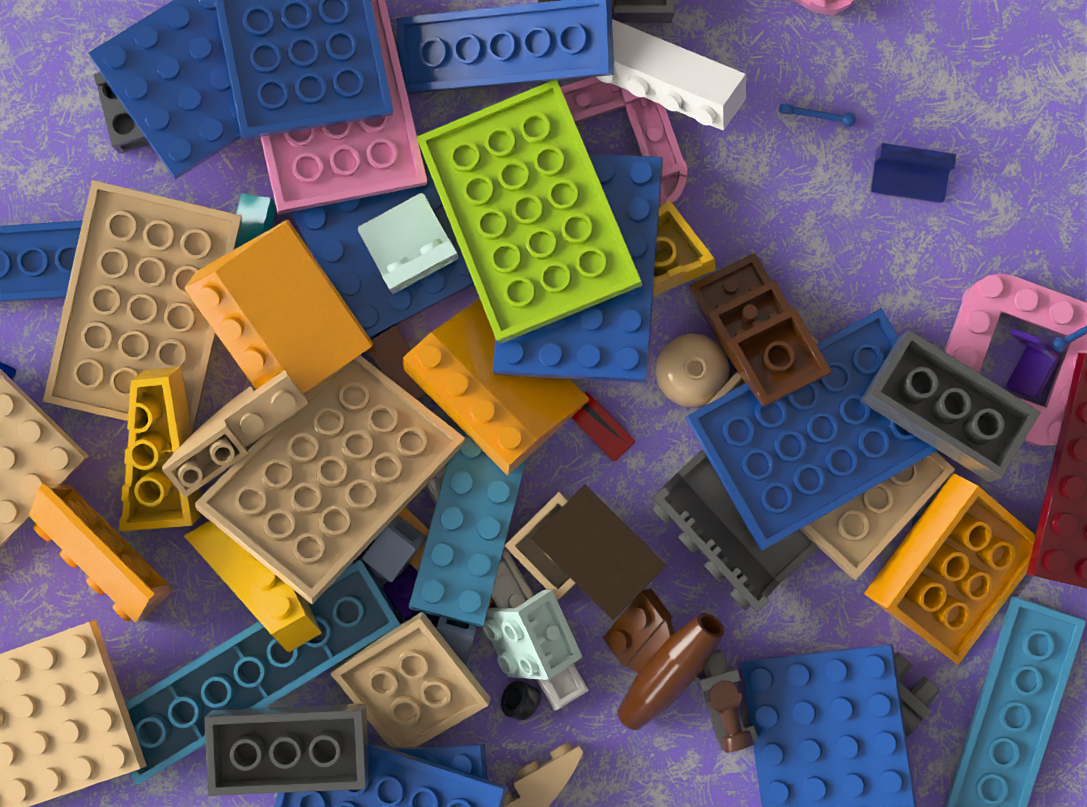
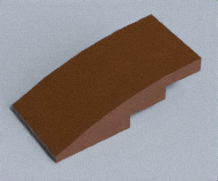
M755 253L689 285L688 291L709 327L763 408L831 374V369L795 306L790 307L775 279L770 280Z

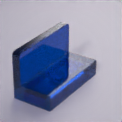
M881 143L876 149L870 191L876 194L942 203L945 201L949 173L955 169L957 154Z

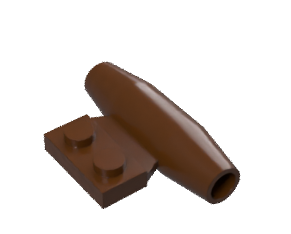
M651 588L642 590L602 637L622 666H626L638 673L617 710L621 723L631 730H640L671 707L705 668L724 634L721 622L709 613H700L675 633L671 622L673 617Z

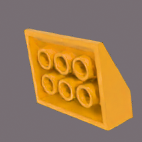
M289 220L282 222L199 269L184 288L256 390L286 370L304 394L373 345L363 327Z
M479 298L429 333L403 357L404 371L509 476L589 401V398L570 379L494 375L492 371L495 335Z
M953 473L863 594L953 663L959 665L1026 575L1036 535L978 485Z
M43 483L38 488L29 517L36 523L33 529L45 541L50 542L53 540L62 549L59 554L68 565L74 569L79 566L89 576L86 582L95 592L101 596L106 593L115 602L112 608L123 620L129 622L132 619L135 623L142 622L174 590L70 484Z

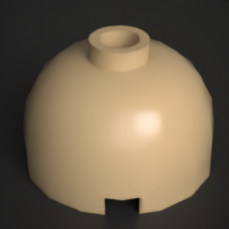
M688 333L677 336L663 347L656 360L655 376L658 388L669 400L681 407L697 408L705 406L729 381L730 365L727 354L718 342L706 335Z

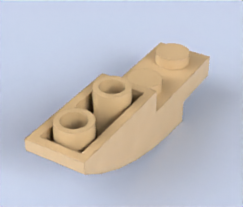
M284 370L257 390H254L251 386L218 410L173 453L163 465L162 470L186 498L249 454L247 446L305 407L309 402L286 370Z
M568 741L549 752L552 758L539 765L534 760L517 770L516 772L519 777L514 779L513 785L519 795L513 797L511 792L507 793L504 807H548L563 790L574 773L583 754V748L580 743L572 747Z

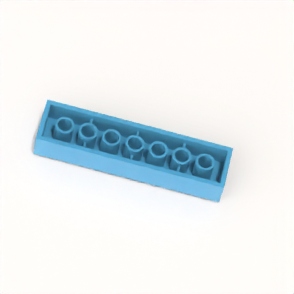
M362 559L350 565L313 604L307 601L322 633L288 653L258 621L127 701L125 704L147 765L130 772L136 785L138 786L205 745L204 717L212 710L265 708L401 625L403 621L374 573L370 570L369 565Z

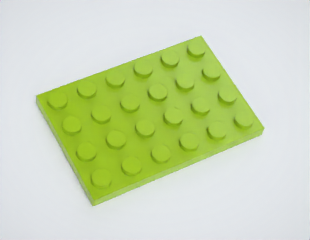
M557 80L537 86L416 137L498 344L642 286L640 277Z

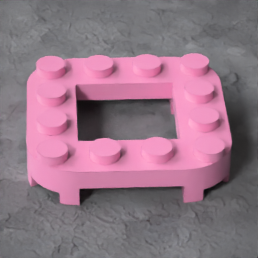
M589 77L560 87L575 124L625 108L640 155L662 157L660 207L669 200L674 205L682 195L686 184L687 164L683 160L666 108L645 97H637L619 86L604 83L597 77Z
M1009 274L988 275L974 283L963 294L960 300L962 304L944 352L979 373L1000 314L1066 337L1087 325V303ZM1087 334L1067 344L1044 407L1021 399L1041 412L1024 440L1029 445L1051 446L1057 444L1078 353H1087Z

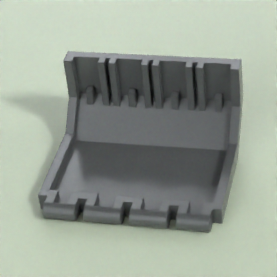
M703 449L651 497L656 503L652 510L666 525L672 521L682 531L678 536L680 541L693 554L699 550L709 560L704 564V567L718 582L725 578L734 588L730 595L744 610L751 606L753 610L759 612L769 602L767 597L819 548L799 529L761 551Z

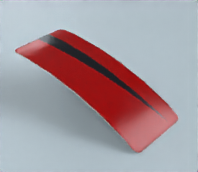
M585 392L584 394L589 398V401L571 418L613 461H617L635 443V440L588 392Z

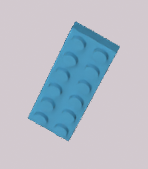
M457 426L456 431L465 437V443L447 463L409 609L483 628L526 460L507 476Z
M1011 596L944 807H1027L1086 625V620Z

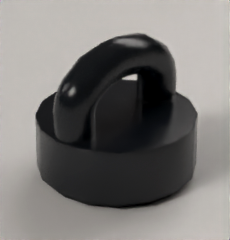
M514 681L503 692L501 698L502 711L510 718L519 721L526 720L538 708L541 693L539 689L522 681Z

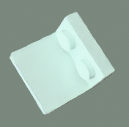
M423 193L410 198L358 227L360 236L392 294L459 259L450 239H448Z
M543 590L516 608H488L482 629L498 655L497 662L500 668L508 677L550 680L582 658V654L553 590Z

